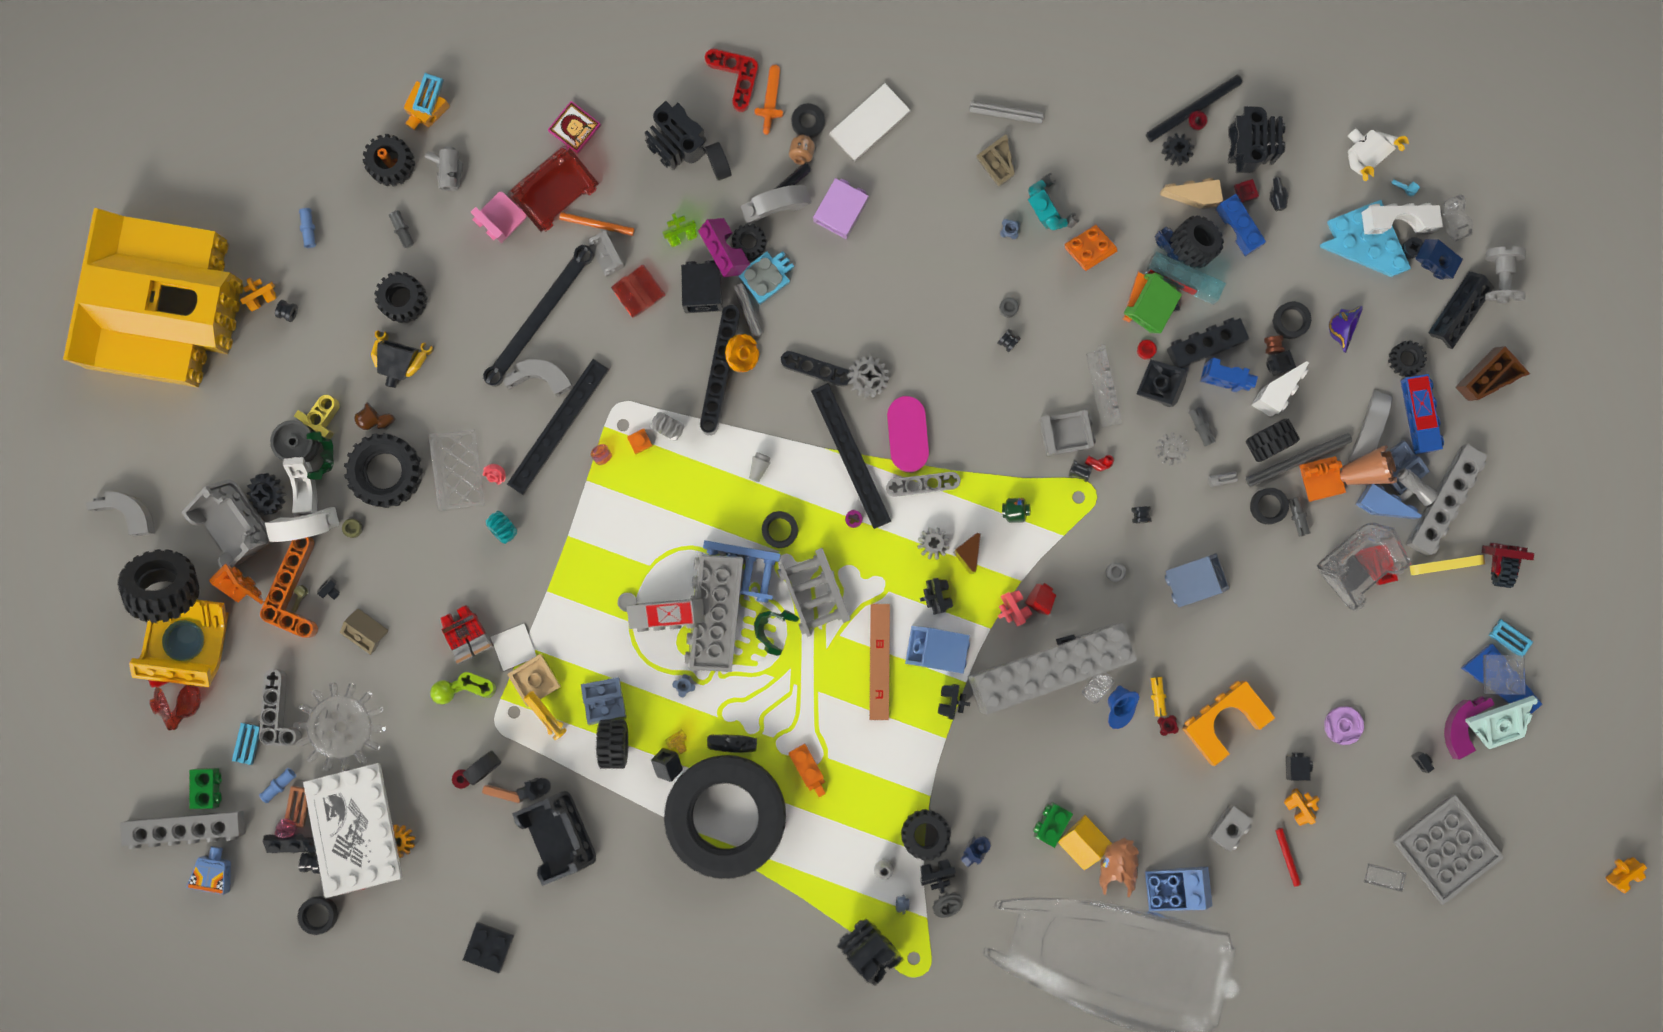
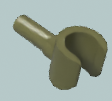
M298 585L294 589V593L298 597L292 608L293 612L297 611L300 602L308 594V589L304 585Z

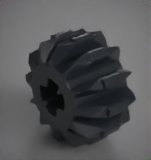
M1175 133L1173 137L1168 136L1167 142L1162 144L1165 148L1162 150V154L1167 155L1164 160L1168 161L1171 159V165H1174L1175 162H1177L1178 166H1181L1183 162L1188 163L1189 158L1194 155L1191 151L1194 149V145H1189L1192 140L1191 138L1185 140V134H1182L1180 138L1178 133Z

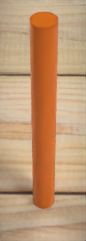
M563 212L559 216V220L632 236L635 228Z

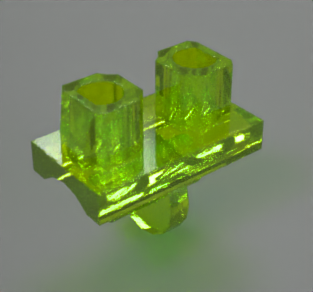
M675 213L672 214L673 220L668 221L667 225L668 227L676 225V227L662 232L671 247L681 244L677 234L685 232L688 241L697 238L695 221L692 220L680 225L679 223L686 221L685 216L677 218Z

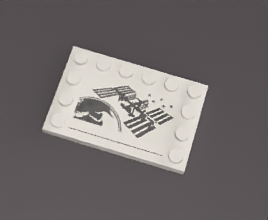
M380 763L303 782L325 898L403 879Z

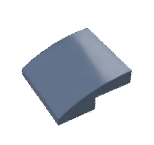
M1406 441L1399 442L1390 450L1396 466V472H1393V477H1397L1398 472L1403 468L1410 469L1420 479L1430 472L1420 456L1414 454ZM1398 477L1396 483L1389 484L1399 495L1407 489L1399 481Z
M619 677L581 684L588 725L598 724L600 720L626 718Z

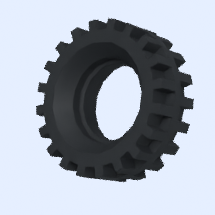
M375 433L369 438L363 437L362 442L353 445L354 450L352 453L348 452V463H344L347 474H344V477L348 480L349 484L347 486L354 492L353 495L364 503L383 508L399 506L401 502H407L410 499L409 496L412 493H416L417 490L415 488L417 484H421V479L419 478L420 473H423V469L420 468L419 462H421V459L415 453L417 451L408 442L395 435L387 433L379 435ZM380 454L395 456L400 462L402 469L398 482L386 489L377 488L372 485L367 474L369 463Z

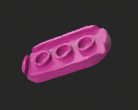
M899 397L891 403L887 412L890 456L894 465L900 470L915 472L925 465L929 456L925 409L921 402L913 397Z

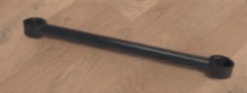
M580 245L575 249L573 258L492 367L484 371L483 378L488 385L496 387L503 382L504 374L585 265L593 261L594 254L589 246ZM589 250L591 252L590 258L587 261H581L584 254ZM499 372L500 379L496 383H490L494 375Z

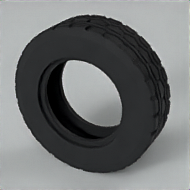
M733 755L714 756L692 765L673 785L667 797L664 810L665 832L674 853L677 854V857L695 872L697 871L704 876L718 879L742 877L765 864L779 846L786 824L784 798L774 778L757 763L744 757ZM733 784L747 791L753 798L758 810V825L755 833L744 844L730 849L717 848L708 844L698 834L693 820L694 806L700 794L711 786Z

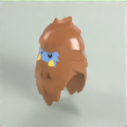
M1124 837L1106 847L1105 857L1100 863L1101 875L1099 877V883L1104 895H1106L1107 885L1114 880L1125 883L1128 888L1127 897H1130L1135 890L1136 879L1138 878L1137 866H1139L1137 854H1139V851L1133 845V840H1126Z

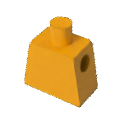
M416 81L404 105L405 111L411 115L405 124L412 130H415L420 122L430 127L450 107L445 99L438 96L432 116L418 110H413L412 107L421 85L418 81ZM427 87L425 88V91H424V93H423V96H422V99H421V102H420V105H419V106H421V107H422V104H423V101H424L426 92H427V90H428ZM432 91V93H431V96H430L428 105H427V107H426L427 109H428L430 100H431V98H432L433 91Z

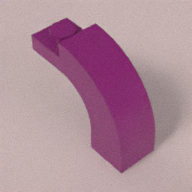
M1480 696L1472 702L1471 700H1462L1449 713L1445 723L1444 738L1447 749L1453 759L1460 760L1476 751L1469 738V725L1465 719L1494 706L1492 698Z

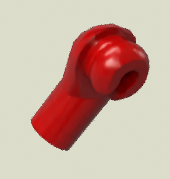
M1106 455L1097 460L1088 456L1084 464L1092 466L1097 471H1103L1112 467L1114 458L1111 455Z

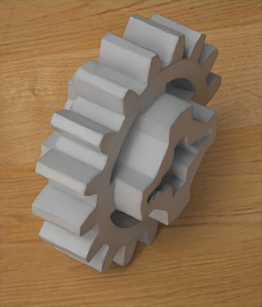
M863 356L860 358V361L856 360L854 362L855 366H850L849 369L852 372L847 374L851 378L848 384L854 385L851 390L857 389L858 396L864 393V398H867L869 394L873 398L876 396V392L881 394L883 392L881 388L885 389L888 386L884 382L889 380V377L885 376L889 371L883 370L885 364H878V358L872 361V356H869L867 360ZM865 365L864 371L858 372V369ZM867 373H868V376H869V377H872V379L869 380V381H868V377H865V375H866ZM873 383H879L876 388L871 389L873 387Z

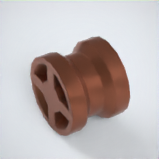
M1283 336L1264 338V343L1267 345L1265 353L1277 354L1285 352V347L1282 346Z

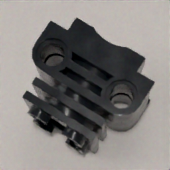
M665 101L654 111L653 119L656 128L653 125L650 127L652 135L648 131L644 132L646 136L645 142L653 154L657 153L662 158L660 161L666 168L676 169L674 161L680 165V156L687 163H695L706 154V150L702 146L706 141L704 129L697 122L689 118L685 109L679 103L672 107Z
M1243 107V114L1236 116L1235 122L1228 127V137L1231 143L1228 164H1236V173H1253L1261 164H1266L1269 160L1270 164H1274L1285 152V142H1283L1285 123H1283V116H1279L1276 120L1275 116H1271L1267 121V113L1262 107Z
M865 919L856 923L855 929L850 934L846 933L843 935L837 947L843 950L842 953L848 956V962L867 983L876 986L887 973L885 968L888 967L890 970L898 966L904 958L894 945L881 934L882 932L876 928L877 926Z

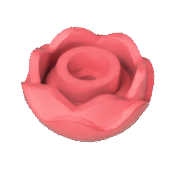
M489 464L484 467L483 476H486L489 482H496L498 485L505 482L506 473L501 466Z

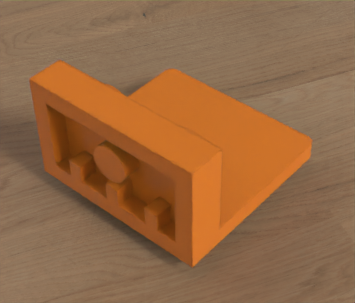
M225 564L209 579L213 586L238 603L246 595H249L260 604L264 602L260 596L262 592L255 587V581L249 576L246 578L242 576V572L235 566L231 568Z

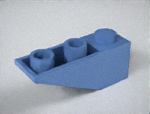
M1380 484L1368 485L1356 503L1357 506L1371 515L1418 519L1422 516L1418 513L1417 508L1412 505H1405L1401 502L1402 499L1400 497L1385 492L1386 489Z

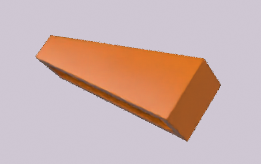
M1140 272L1136 274L1127 307H1134L1147 283V280L1144 278L1145 275ZM1124 314L1123 320L1130 323L1132 319Z

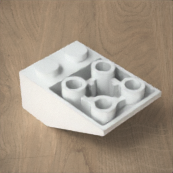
M1306 361L1260 389L1251 405L1270 417L1279 414L1281 411L1283 412L1289 404L1287 399L1290 395L1293 396L1299 387L1297 382L1307 374L1309 369L1306 367L1309 362Z

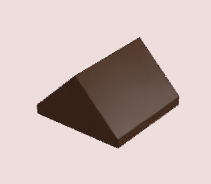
M976 533L953 551L954 555L970 574L976 572L981 533Z

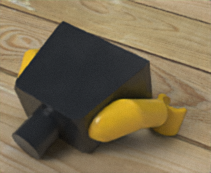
M377 330L375 332L377 340L374 341L371 357L375 367H377V373L387 376L385 385L396 388L398 380H404L407 377L413 376L421 368L427 358L426 355H430L433 352V348L431 345L429 350H423L426 346L424 342L421 344V352H419V349L388 341L389 335L386 331L380 337L381 333Z

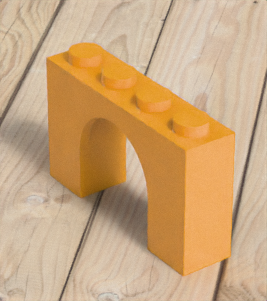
M1237 680L1229 687L1231 690L1226 694L1222 692L1215 697L1214 700L1216 702L1211 706L1207 704L1200 709L1199 712L1201 714L1196 718L1192 716L1184 722L1186 726L1182 728L1183 731L1212 766H1216L1230 755L1214 732V720L1220 711L1228 707L1237 708L1246 716L1254 728L1261 730L1275 719L1274 715L1246 681L1239 682Z

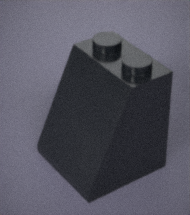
M707 260L702 264H697L696 261H688L685 265H681L682 307L684 312L723 311L721 271L715 261Z

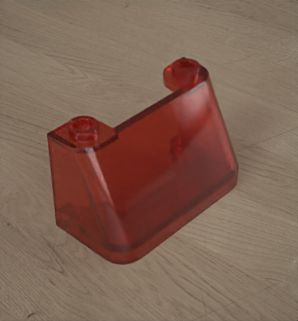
M563 146L508 192V195L540 232L543 230L546 232L553 227L554 224L552 222L560 212L581 195L588 194L589 196L594 193L599 183L572 149L568 146Z

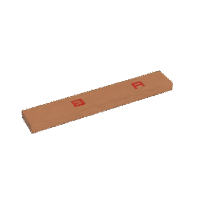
M871 604L869 720H889L890 604Z

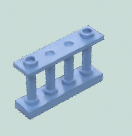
M704 540L703 548L707 549L708 555H718V552L726 553V556H745L746 565L740 590L741 595L757 597V601L768 603V600H773V596L767 594L772 567L775 565V562H780L781 554ZM756 558L763 559V563H765L760 593L749 591L753 564L756 562Z

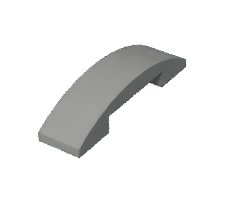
M1373 391L1367 407L1369 409L1357 443L1353 446L1349 462L1376 450L1392 403L1391 396Z

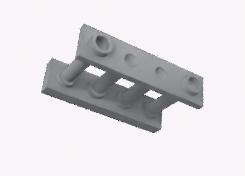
M823 548L815 550L816 555L810 560L787 569L784 568L782 563L779 564L781 569L777 570L781 581H786L802 622L798 624L802 635L806 633L807 637L811 636L810 629L838 619L839 621L842 619L843 623L850 621ZM815 565L817 567L821 566L823 573L820 574L821 576L796 586H791L788 576ZM822 583L824 585L828 583L830 591L827 592L828 594L803 604H798L795 594ZM829 601L831 603L835 601L837 609L834 610L835 612L810 622H805L802 614L803 611Z

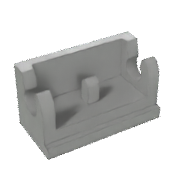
M605 230L589 239V245L606 277L624 268Z

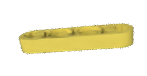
M1484 555L1412 565L1409 568L1411 575L1483 565L1485 564Z

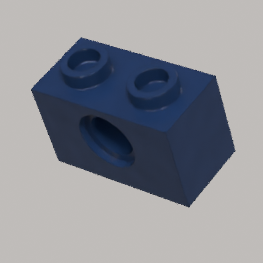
M1425 239L1415 258L1421 263V267L1430 270L1433 276L1439 280L1453 279L1463 261V258L1439 239Z

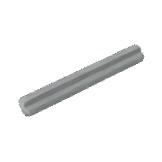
M971 101L969 108L970 112L1038 124L1043 122L1044 117L1042 112Z

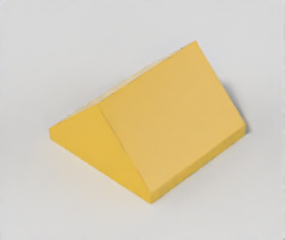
M1086 815L1075 823L1058 841L1083 870L1099 861L1104 856L1106 847L1112 844Z

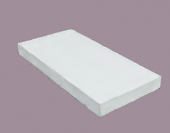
M883 84L836 126L829 135L856 161L908 115L910 109L886 84Z

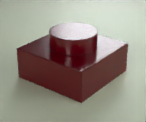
M1253 179L1234 185L1235 192L1242 203L1259 197Z

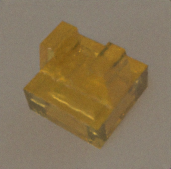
M681 729L667 738L666 744L671 750L676 747L680 754L685 752L687 747L683 741L687 740L686 734Z

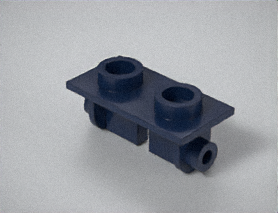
M1166 226L1154 236L1156 238L1155 241L1160 248H1164L1167 252L1168 259L1178 266L1182 261H1179V257L1173 253L1174 249L1171 248L1172 242L1170 241L1173 231Z

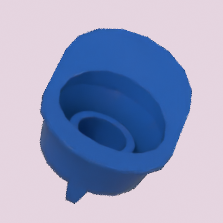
M1118 685L1116 690L1108 697L1110 708L1108 723L1110 727L1120 729L1132 720L1140 698L1137 692L1129 691Z

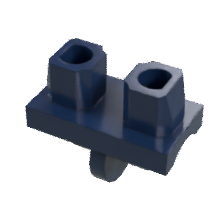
M980 836L977 839L975 837L971 838L963 852L964 855L960 858L967 867L971 866L974 862L979 865L991 848L990 840L984 836Z

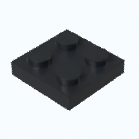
M477 922L463 961L499 974L514 935Z

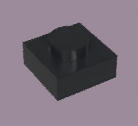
M1416 752L1411 756L1422 772L1430 773L1434 770L1432 766L1433 761L1428 754Z

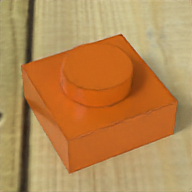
M644 428L627 436L635 454L653 446Z

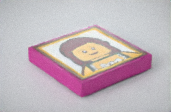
M570 101L549 127L548 132L579 154L600 128L601 124Z

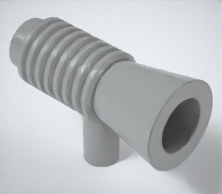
M1403 468L1398 472L1397 477L1399 481L1407 488L1399 496L1404 502L1413 493L1416 494L1424 506H1428L1435 501L1438 491L1424 484L1410 469Z

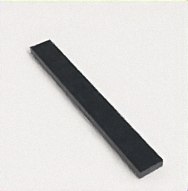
M592 359L508 481V486L522 495L525 494L608 373L609 369Z
M829 383L811 390L873 529L890 523L891 519Z

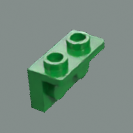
M1052 802L1044 808L1042 813L1044 817L1041 822L1038 821L1033 832H1035V838L1055 848L1073 813Z

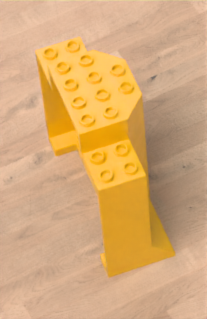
M94 208L63 360L90 370L199 387V383L203 379L202 367L207 359L205 352L211 351L228 354L232 348L233 340L231 337L232 332L236 329V312L240 309L239 296L242 294L244 287L242 280L230 272H224V256L228 252V240L215 231L126 217ZM162 285L195 291L198 297L195 310L188 316L157 311ZM151 291L155 292L153 303L149 302Z

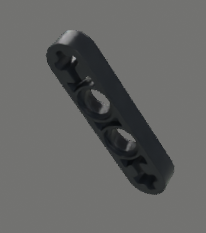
M792 351L784 352L781 356V364L788 370L841 387L848 386V382L851 380L847 376L851 372L845 368ZM790 355L792 356V360L797 362L798 358H801L799 362V368H795L796 363L791 362L790 365H787L786 360H784V358H788ZM805 361H810L813 364V368L810 371L803 370L802 364ZM828 367L831 370V374L828 377H823L820 374L821 368ZM834 369L838 370L836 372L837 375L842 376L843 373H846V377L849 378V380H845L843 383L840 382L841 379L836 376L835 380H832V377L834 375Z

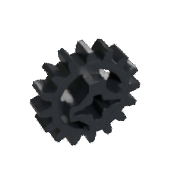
M269 473L255 475V478L250 479L252 484L247 485L250 489L247 495L251 496L249 501L254 503V508H258V513H263L264 515L274 514L283 508L281 504H284L286 501L282 498L286 496V493L282 492L285 487L279 485L280 479L275 480V475H269Z

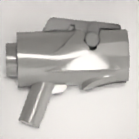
M445 146L440 150V156L427 151L425 158L436 162L439 168L437 176L440 190L457 191L460 187L463 163L459 161V152L455 150V147Z

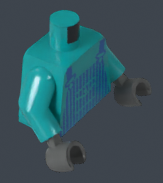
M1049 173L1029 187L1028 193L1030 198H1028V201L1046 229L1072 228L1079 222V220L1073 218L1076 214L1071 213L1066 219L1062 218L1045 188L1056 183V180L1052 181L1050 179L1052 173Z

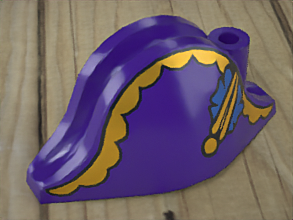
M1358 306L1351 311L1341 309L1329 321L1330 335L1340 343L1345 353L1362 313V306Z

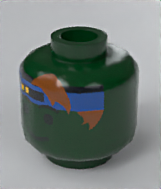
M1008 498L1002 504V516L1009 523H1023L1026 521L1027 516L1031 515V506L1026 503L1024 498Z

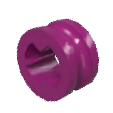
M851 510L846 514L845 522L851 528L859 527L862 523V515L859 511ZM857 514L859 522L851 524L849 522L851 519H848V517Z

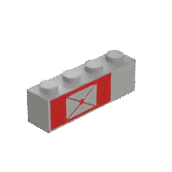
M702 598L637 603L627 606L629 629H637L638 632L648 631L652 627L654 631L664 630L666 626H670L671 630L682 628L681 625H686V628L698 627V623L705 622Z

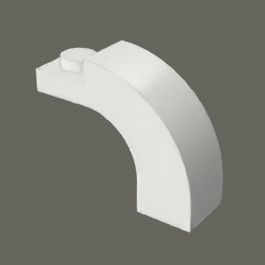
M303 457L284 459L283 466L290 478L293 490L292 514L294 517L317 512L315 480L307 478V473L313 472L310 462H305Z
M329 507L304 516L278 518L266 522L265 526L269 542H279L328 532L329 529L339 526L336 508Z

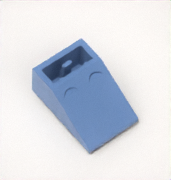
M1187 867L1145 872L1149 911L1206 910L1213 906L1208 867Z

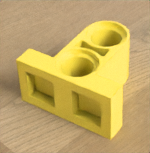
M323 395L317 400L308 415L298 410L294 417L316 432L320 431L323 437L331 439L334 433L326 427L338 412L340 404L332 396ZM331 400L332 406L329 409H326V402ZM317 416H320V423L315 425L314 419Z

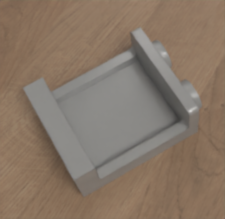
M1087 409L1080 412L1040 418L1047 457L1092 449L1094 447L1096 436L1094 432H1091L1092 416L1091 413L1088 414Z

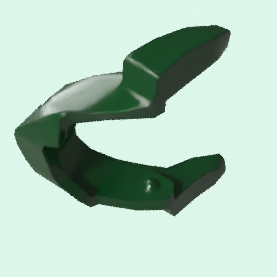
M320 431L307 433L306 439L316 440L322 444L324 450L320 453V456L324 461L319 470L307 473V478L321 480L322 475L331 471L334 465L333 443L331 439L323 438Z
M784 610L781 614L771 611L760 613L754 622L756 638L765 645L764 650L767 653L779 656L782 650L767 639L764 633V625L768 623V618L771 616H775L782 621L789 620L797 622L799 618L787 610Z

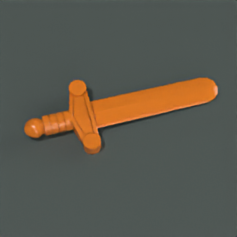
M776 64L772 65L769 70L764 108H756L754 110L757 116L764 118L763 133L765 135L770 133L772 119L781 118L784 115L782 110L775 109L780 67Z

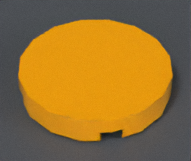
M735 335L726 346V360L734 371L748 372L758 362L759 349L755 345L757 344L750 335Z

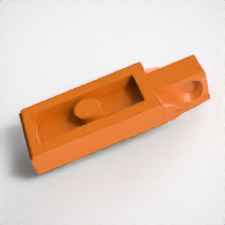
M806 744L788 752L806 787L810 791L815 789L818 797L826 794L821 785L825 783L824 777Z

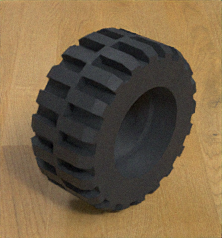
M156 549L154 552L147 551L141 556H135L133 561H128L125 564V569L122 568L117 581L125 610L132 617L139 618V620L144 622H168L169 619L179 618L180 614L187 613L190 607L194 606L200 593L199 582L193 563L179 552L173 553L172 550L165 549V551ZM158 582H172L163 589L145 590Z

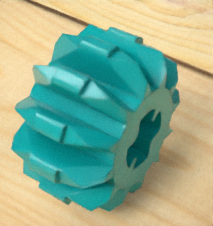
M501 511L492 513L485 520L486 526L491 533L504 544L514 539V536L517 535L515 525Z

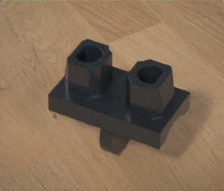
M935 578L926 581L927 589H923L925 597L920 598V602L926 601L927 608L932 607L933 615L946 612L947 609L953 607L952 599L950 597L943 599L941 592L948 590L947 580Z
M960 685L942 686L940 696L950 697L949 705L939 703L938 714L954 720L957 704L959 705V713L964 712V706H970V702H965L966 694L961 693L960 700H957Z
M535 778L524 782V787L516 789L520 800L529 798L532 801L547 794L551 790V783L547 778Z
M948 859L939 861L940 871L934 873L931 864L922 865L920 867L921 886L931 884V890L939 889L941 894L945 893L944 887L951 885L950 881L946 879L955 877L956 873L955 867H951Z

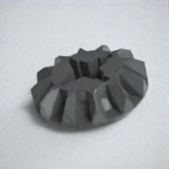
M946 892L944 896H939V900L934 901L932 909L936 916L947 918L960 911L963 906V900L959 894L956 895L952 892L949 895Z

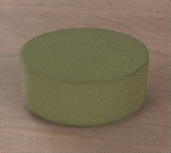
M347 519L342 525L343 534L350 538L358 537L363 530L361 522L356 519Z

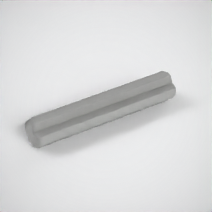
M743 283L734 286L751 334L754 338L762 335V331Z

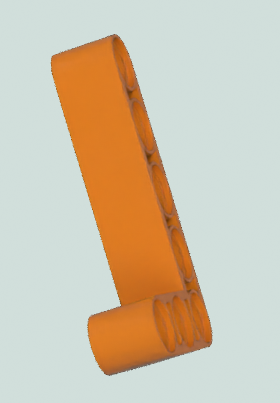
M310 536L305 538L307 544L304 548L300 546V541L303 538L292 540L260 611V617L263 621L305 638H311L317 634V624L312 620L286 610L314 548L315 543ZM298 556L299 562L297 565L294 566L292 564L293 557ZM289 573L291 580L289 583H285L284 577ZM279 591L283 593V598L280 601L276 599ZM271 609L275 611V616L272 619L268 616ZM290 616L293 622L291 626L288 627L286 624V619ZM306 624L310 626L308 634H305L303 631Z

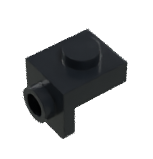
M1290 350L1271 355L1267 358L1266 366L1273 376L1296 368Z

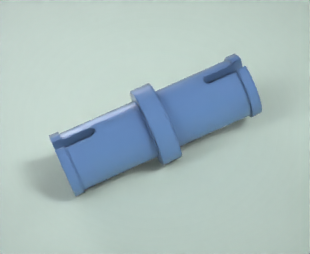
M310 208L299 210L301 220L300 231L303 234L304 248L316 247L315 225L312 222V211Z
M287 768L259 794L260 799L265 803H269L279 792L282 793L285 790V786L296 778L295 772Z

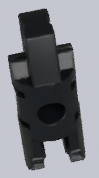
M728 734L709 735L707 738V748L722 752H756L757 738Z

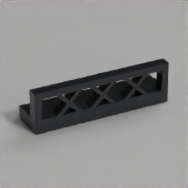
M1471 271L1468 272L1428 332L1431 337L1441 339L1450 349L1455 347L1485 302V294L1491 292L1494 288L1485 275ZM1483 286H1485L1486 288L1481 294V289ZM1452 332H1453V337H1452V339L1450 340L1449 337H1450V335H1451Z

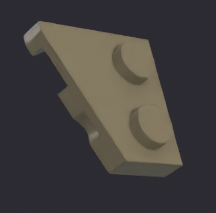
M1006 134L976 157L998 187L1011 179L1015 174L1008 145V136Z

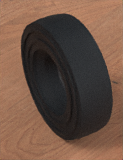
M805 103L794 110L791 124L793 130L798 135H806L813 138L822 132L825 126V116L817 105ZM805 114H811L815 117L816 122L812 127L807 128L801 124V118Z

